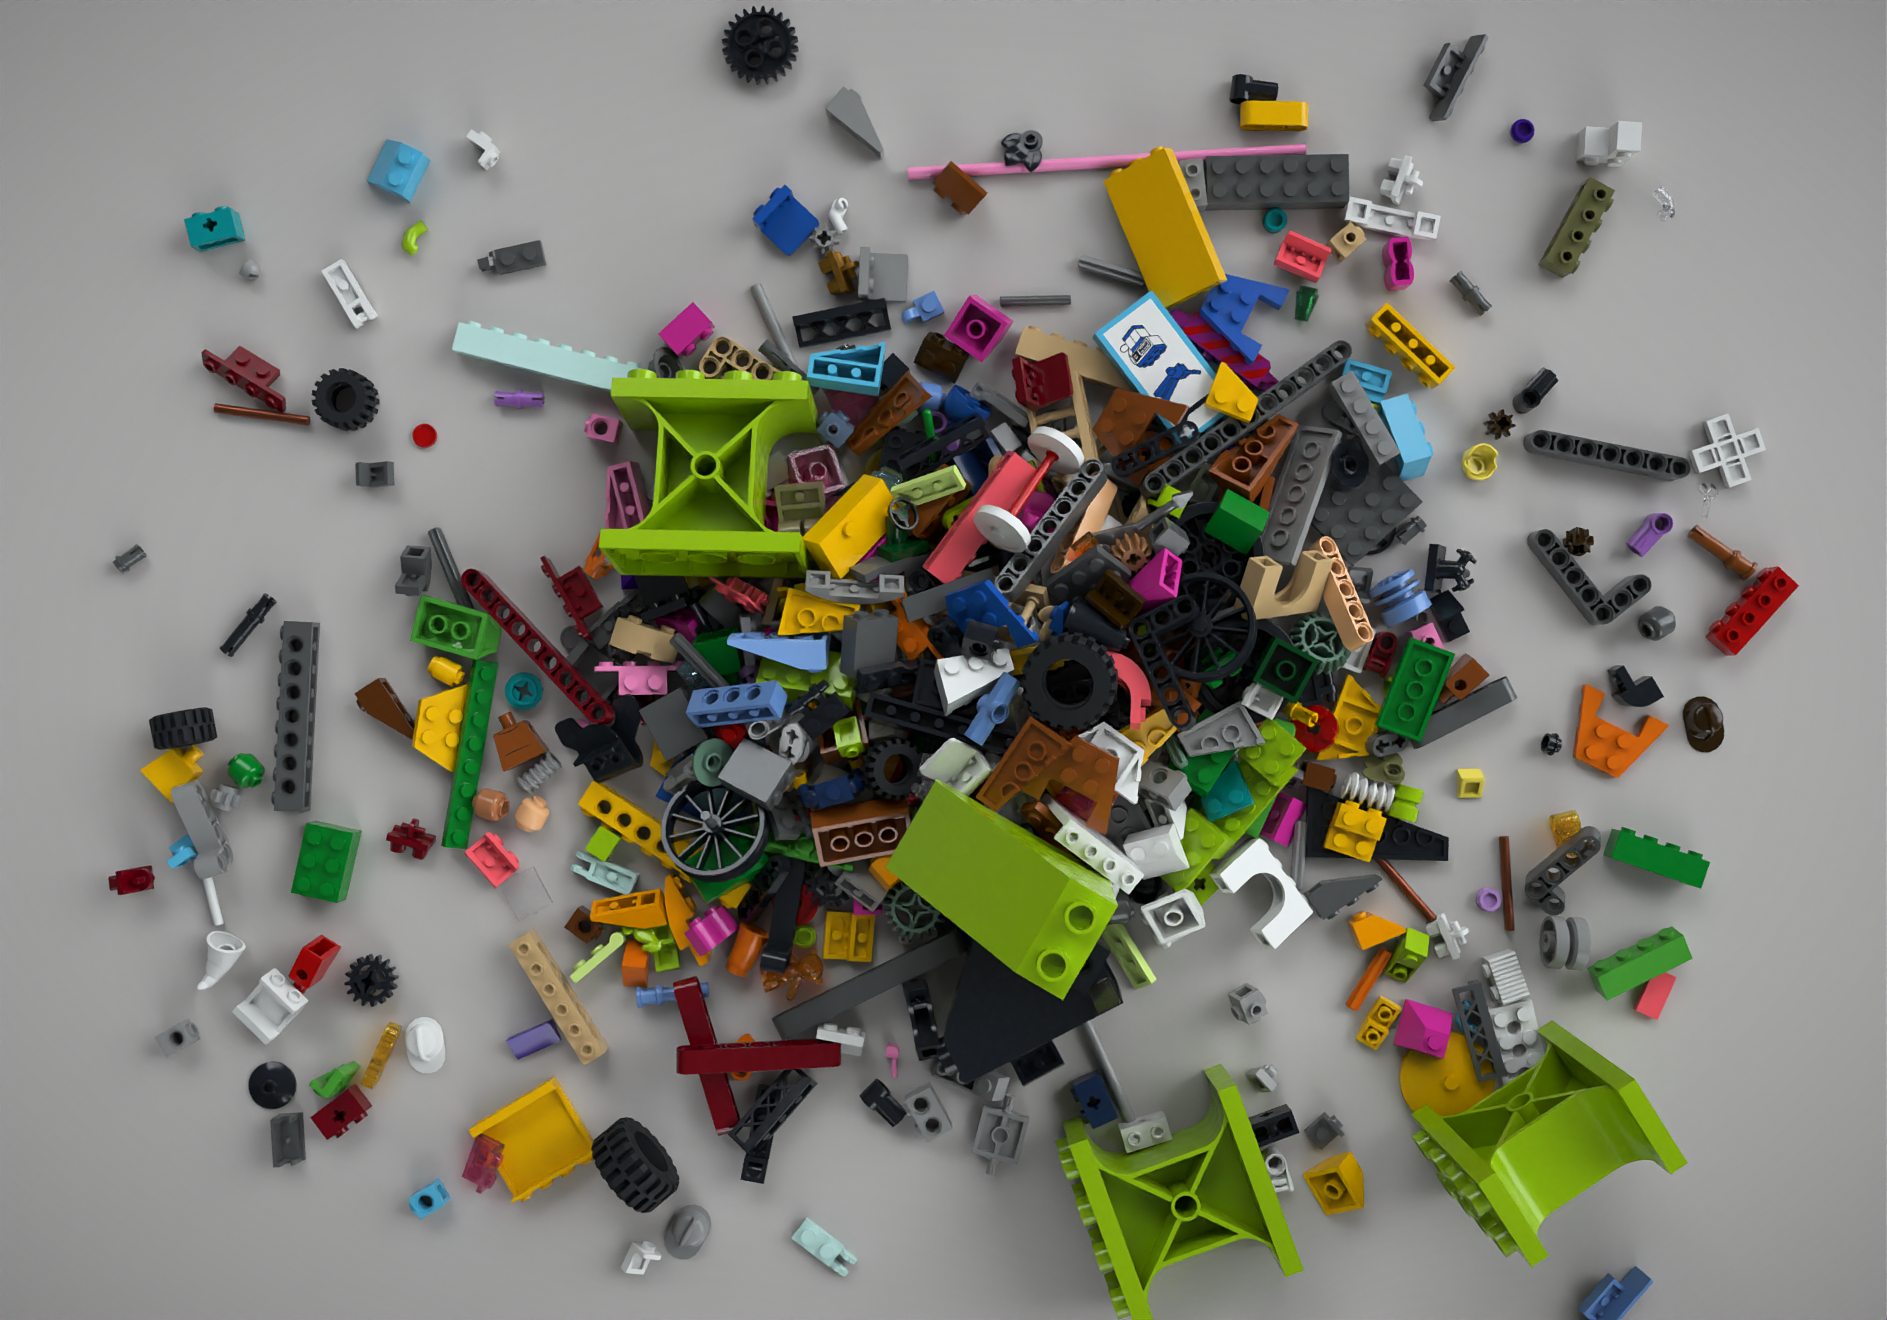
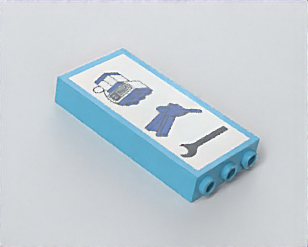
M1152 290L1094 333V341L1133 392L1189 406L1180 423L1192 421L1197 425L1200 434H1206L1216 427L1215 423L1221 418L1226 420L1230 417L1204 406L1216 374ZM1156 414L1154 417L1163 431L1176 426L1159 414ZM1185 427L1184 434L1178 436L1177 432H1175L1173 435L1177 439V443L1180 444L1182 442L1179 438L1183 436L1191 438L1192 432L1195 430Z

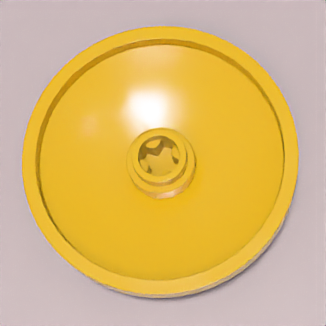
M1450 1031L1443 1059H1437L1408 1049L1399 1069L1400 1090L1405 1102L1413 1112L1428 1105L1440 1116L1455 1115L1471 1108L1492 1094L1495 1088V1079L1483 1082L1477 1081L1465 1035ZM1474 1041V1049L1483 1053L1484 1049ZM1485 1058L1480 1065L1482 1075L1493 1072L1491 1062Z

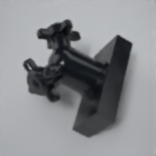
M1429 544L1424 591L1441 594L1443 579L1456 580L1457 585L1452 588L1453 592L1468 589L1474 583V579L1466 581L1465 578L1470 576V571L1465 566L1469 561L1476 564V559H1474L1469 551L1457 549L1456 552L1460 554L1458 561L1445 560L1446 547L1440 544Z

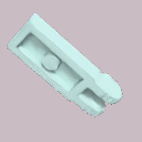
M577 851L576 856L581 860L592 863L591 867L588 870L580 865L572 864L570 870L585 876L590 881L624 895L632 894L640 875L639 873L610 861L603 862L596 856L594 857L586 852Z
M807 1217L792 1236L794 1241L827 1266H831L833 1270L843 1277L848 1274V1270L836 1260V1257L840 1254L843 1259L852 1265L857 1262V1258L845 1249L842 1243Z

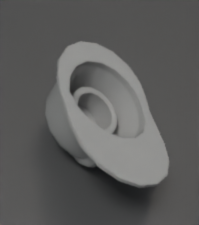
M687 1205L681 1208L675 1215L664 1238L665 1247L673 1257L689 1259L700 1250L711 1228V1218L704 1208L697 1205Z

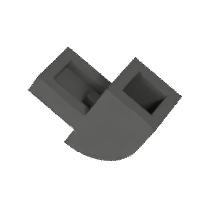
M407 545L400 556L402 574L395 584L396 594H405L406 596H420L422 591L427 592L430 585L432 569L431 547Z

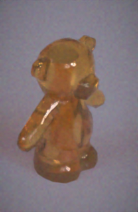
M816 948L810 949L809 954L799 961L791 954L790 964L785 974L760 970L765 993L791 983L786 994L788 1001H792L795 998L802 979L814 981L817 985L823 983L824 965L818 956Z

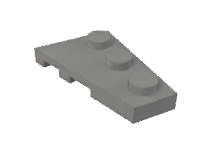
M1241 700L1194 725L1192 729L1183 731L1176 736L1188 757L1266 743Z

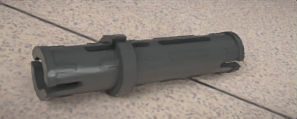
M768 339L759 347L758 351L773 363L774 368H779L781 371H794L800 374L804 381H807V374L788 358L789 355L787 353H782ZM810 386L812 395L814 396L820 388Z

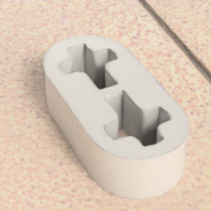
M797 720L790 721L784 727L778 751L779 756L792 762V764L796 763L802 756L807 733Z

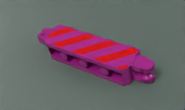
M1177 308L1171 312L1170 315L1205 361L1209 363L1212 361L1218 366L1221 362L1226 363L1252 391L1258 389L1265 392L1279 382L1269 372L1271 369L1270 361L1258 353L1252 365L1247 364L1244 361L1245 357L1238 350L1234 351L1230 346V342L1221 333L1218 334L1198 312H1194L1192 316Z

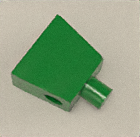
M739 625L698 634L692 643V646L720 675H723L729 684L736 683L739 680L737 671H740L744 665L742 649L727 645V639L731 633H740Z

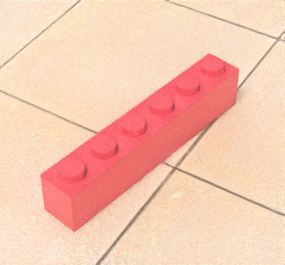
M1008 450L922 567L944 584L960 579L962 576L961 571L964 567L971 564L976 558L978 548L988 542V539L980 533L974 524L973 516L982 505H993L1007 511L1020 495L1019 493L1027 485L1037 469L1015 452Z

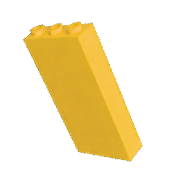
M1163 146L1156 147L1150 151V155L1146 158L1139 157L1129 163V167L1124 170L1120 168L1112 171L1109 174L1110 177L1103 181L1149 292L1151 290L1154 292L1167 310L1227 281L1173 149L1163 148Z

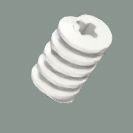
M1357 772L1347 774L1343 781L1340 798L1343 799L1348 793L1349 801H1353L1355 797H1358V804L1361 805L1364 800H1367V808L1375 803L1376 810L1379 811L1383 806L1385 807L1384 811L1387 812L1392 804L1395 788L1393 785L1386 786L1384 782L1377 783L1368 780L1364 775L1359 777Z

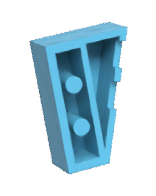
M1408 394L1380 401L1377 413L1401 452L1391 459V461L1396 460L1399 470L1397 476L1402 481L1423 476L1433 456V449L1430 442H1426L1424 437L1425 429L1421 421L1418 422L1416 417L1417 409L1413 401L1410 402Z

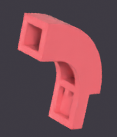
M1106 651L1109 656L1112 655L1115 661L1114 667L1118 671L1117 683L1128 692L1131 699L1130 729L1140 730V723L1146 720V707L1141 706H1151V691L1148 680L1140 667L1131 659L1116 652Z

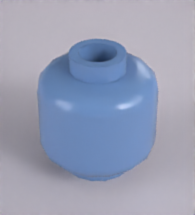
M920 382L932 397L917 408L916 411L922 413L924 409H930L931 412H939L940 408L944 407L946 393H943L942 387L939 384Z

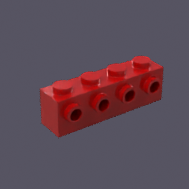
M1766 567L1756 575L1757 580L1740 593L1742 597L1726 608V614L1723 618L1715 621L1709 627L1710 632L1705 637L1724 655H1737L1798 588L1799 585L1780 567Z

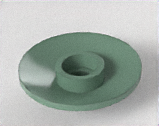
M711 738L705 740L697 747L692 759V769L696 779L701 784L710 787L722 784L718 776L733 754L729 744L724 740Z

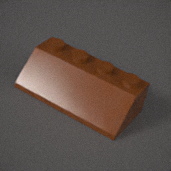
M883 798L810 812L820 867L893 854L911 824L907 800L900 798V800Z

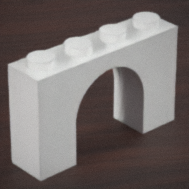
M1247 838L1209 875L1223 893H1235L1245 882L1258 873L1268 879L1273 889L1271 908L1250 928V931L1263 948L1276 949L1313 911L1309 907L1308 899L1296 889L1294 880L1282 870L1281 862L1269 852L1267 843L1260 838Z

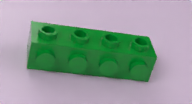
M1621 827V830H1611L1603 856L1689 886L1702 888L1710 865L1709 861L1702 859L1703 854L1688 850L1687 854L1680 851V846L1666 842L1665 846L1657 843V838L1645 834L1643 838L1635 836L1636 831Z

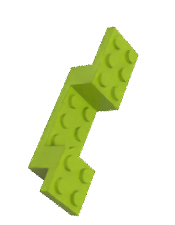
M1267 718L1258 728L1266 742L1265 744L1241 748L1238 751V754L1243 758L1239 766L1255 804L1214 822H1209L1203 806L1200 810L1190 808L1186 813L1184 836L1180 842L1187 858L1189 869L1160 876L1176 892L1187 889L1213 858L1222 860L1298 771L1293 764L1307 748L1274 719L1270 720Z

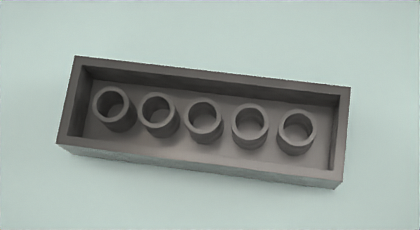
M1349 154L1206 156L1203 162L1208 203L1205 211L1270 210L1272 208L1342 209L1349 202Z

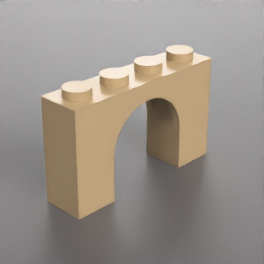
M1318 550L1300 552L1291 580L1282 591L1275 594L1283 566L1268 556L1251 557L1248 560L1240 588L1247 595L1254 609L1256 619H1271L1272 617L1317 611L1333 560ZM1236 598L1234 610L1244 607L1238 598ZM1246 612L1240 614L1243 619L1248 621Z

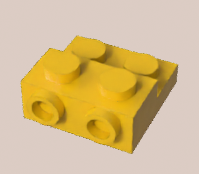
M1346 800L1345 804L1338 802L1323 847L1370 863L1377 840L1380 841L1387 818L1381 817V811L1370 807L1368 811L1359 809L1360 804Z

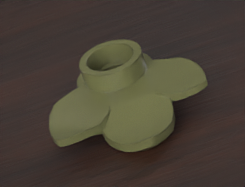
M1397 752L1383 756V758L1371 754L1364 756L1363 761L1366 769L1362 771V774L1367 779L1375 782L1385 781L1388 784H1399L1404 780L1405 772L1401 766L1403 760Z

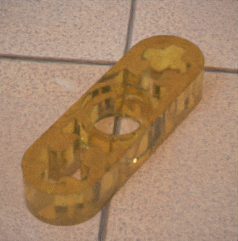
M389 1022L367 1067L361 1085L370 1089L375 1088L398 1040L402 1026Z

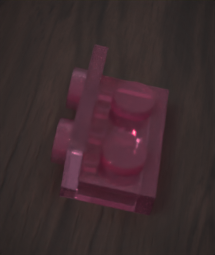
M483 1133L475 1137L462 1174L463 1178L478 1185L476 1192L479 1194L487 1188L490 1189L497 1178L495 1171L503 1161L504 1155L502 1152L505 1146Z

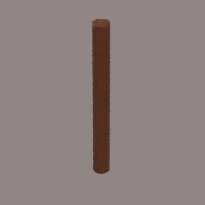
M217 403L214 405V412L308 426L311 421L310 416Z
M1499 836L1505 931H1514L1509 836Z
M1374 859L1429 923L1433 922L1437 916L1386 859Z

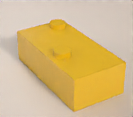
M864 474L802 537L805 546L821 571H831L830 576L842 579L850 571L849 568L854 566L886 533L887 510L894 498L883 479ZM896 502L893 504V510L899 509Z

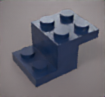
M992 437L984 440L972 450L956 456L945 463L948 466L956 465L960 474L973 486L965 500L974 496L988 478L991 458L996 455H1002Z

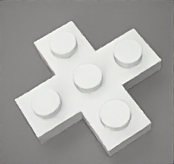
M1729 413L1702 422L1710 444L1688 452L1695 473L1698 474L1718 467L1725 488L1752 480L1744 457L1766 450L1759 428L1736 435Z

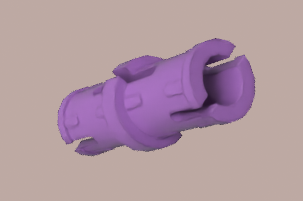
M516 390V392L495 391L494 397L504 398L494 399L495 406H516V408H523V406L544 407L545 401L535 400L545 399L543 392Z

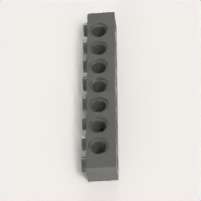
M284 621L280 629V638L283 640L282 649L279 652L281 673L278 675V686L280 687V696L276 702L279 720L275 724V732L278 734V739L274 747V756L277 758L276 767L273 770L275 791H273L271 797L274 811L305 812L311 809L320 623ZM298 639L302 642L300 651L295 649V642ZM296 663H299L301 666V671L298 675L293 670ZM295 686L298 687L300 691V695L297 699L294 698L292 694V690ZM293 710H296L299 715L296 722L291 718ZM292 734H295L297 737V743L295 746H293L290 742V736ZM291 757L296 761L294 769H291L289 766V759ZM289 781H292L295 785L293 793L287 788Z

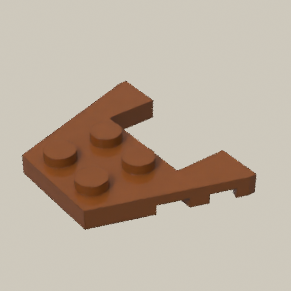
M1116 388L1092 430L1112 456L1116 457L1139 444L1156 414H1159L1174 425H1178L1189 409V406ZM1132 454L1129 455V457L1132 459L1131 461L1125 463L1123 460L1119 461V464L1124 471L1127 470L1126 465L1132 462L1134 464V467L1138 465ZM1148 466L1130 475L1129 478L1137 487H1141V484L1152 468Z
M1074 735L1068 741L1073 745L1021 791L1039 800L1051 778L1097 802L1085 825L1106 835L1120 758Z

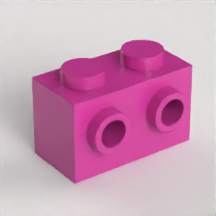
M692 302L658 335L681 359L683 356H690L695 351V345L698 342L707 340L713 334L712 330L715 326Z

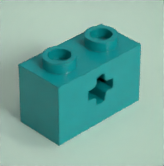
M221 206L215 208L214 212H197L192 214V217L184 219L191 247L199 252L246 241L239 213L230 207Z

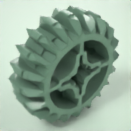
M1313 612L1309 616H1302L1290 630V639L1294 647L1319 660L1315 668L1316 675L1322 672L1327 675L1332 671H1338L1341 666L1347 663V659L1351 655V652L1343 645L1331 615L1326 618L1324 612L1319 613V615ZM1305 633L1307 635L1306 639L1308 641V646L1305 642ZM1332 641L1334 642V645H1335V652L1333 651V650H1334V647H1333V645H1332Z
M900 880L901 887L893 886L892 889L895 893L889 891L886 895L892 900H884L883 903L885 906L890 907L884 910V915H892L887 919V924L895 921L896 924L892 927V930L895 932L899 927L902 928L900 931L901 937L905 935L906 931H909V939L911 940L914 937V932H918L919 939L923 938L922 931L931 936L930 927L938 931L939 926L935 922L944 923L945 921L943 917L939 916L942 913L935 907L930 906V904L924 903L921 900V896L915 891L911 899L897 901L904 891L911 889ZM916 896H918L919 906L922 905V909H918L915 918H913L912 908L909 909V905L912 906ZM896 908L906 911L910 915L909 924H906L899 918ZM934 913L928 922L916 926L920 915Z

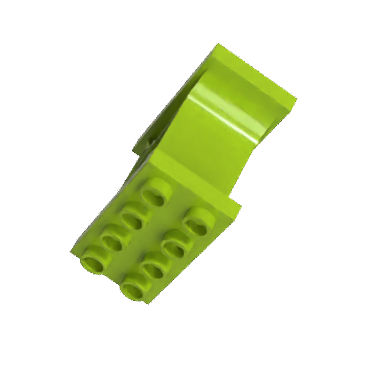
M632 369L628 371L627 378L612 377L611 398L631 430H653L658 432L654 500L650 513L642 522L629 529H600L599 549L620 575L806 579V570H811V558L801 533L774 532L766 528L765 512L768 459L772 447L782 437L791 433H818L817 420L819 415L809 382L802 380L800 374L790 371L776 372L773 374L772 380H753L751 373L739 370L726 372L724 379H705V375L696 370H680L676 372V378H657L655 372L646 369Z
M1553 1020L1536 1030L1547 1046V1051L1542 1059L1471 1108L1455 1115L1440 1116L1426 1105L1411 1114L1421 1129L1411 1137L1428 1161L1431 1160L1439 1171L1436 1176L1453 1199L1456 1198L1466 1214L1474 1218L1487 1237L1491 1236L1506 1258L1517 1251L1531 1267L1549 1256L1537 1237L1539 1226L1543 1220L1553 1211L1616 1169L1631 1162L1650 1160L1657 1163L1671 1175L1688 1163L1637 1081Z
M1222 1064L1203 1070L1211 1094L1210 1105L1206 1115L1197 1124L1171 1133L1173 1140L1127 1153L1126 1150L1121 1152L1107 1151L1097 1146L1090 1139L1080 1115L1063 1121L1066 1136L1055 1140L1067 1180L1070 1181L1081 1177L1082 1181L1071 1185L1084 1227L1095 1223L1098 1224V1226L1088 1229V1234L1100 1271L1104 1273L1112 1269L1115 1270L1104 1274L1118 1320L1130 1315L1132 1320H1154L1148 1303V1291L1153 1277L1159 1270L1239 1239L1250 1238L1266 1244L1285 1277L1304 1271L1237 1085Z

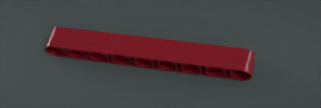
M472 568L465 570L461 576L463 587L584 716L596 724L607 725L614 719L613 708L492 579L479 570ZM478 576V583L473 586V579ZM493 592L494 598L491 602H488V596ZM509 608V615L504 619L503 613ZM525 625L524 633L519 635L520 626ZM540 641L541 647L535 652L534 645ZM556 658V665L551 669L549 663L551 659ZM571 674L572 682L566 685L565 678ZM587 691L588 698L585 702H582L581 694ZM603 708L604 715L601 719H598L597 711Z

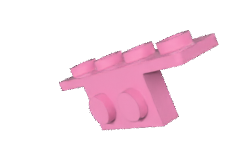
M660 661L647 662V666H638L637 662H623V666H613V662H599V666H594V672H618L619 695H667V672L691 671V666H685V661H674V663H671V666H661Z

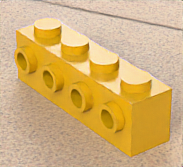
M1388 302L1380 307L1364 324L1367 327V332L1373 338H1379L1385 344L1384 348L1386 351L1399 357L1402 360V366L1408 371H1413L1418 376L1419 382L1427 388L1433 389L1440 385L1456 368Z

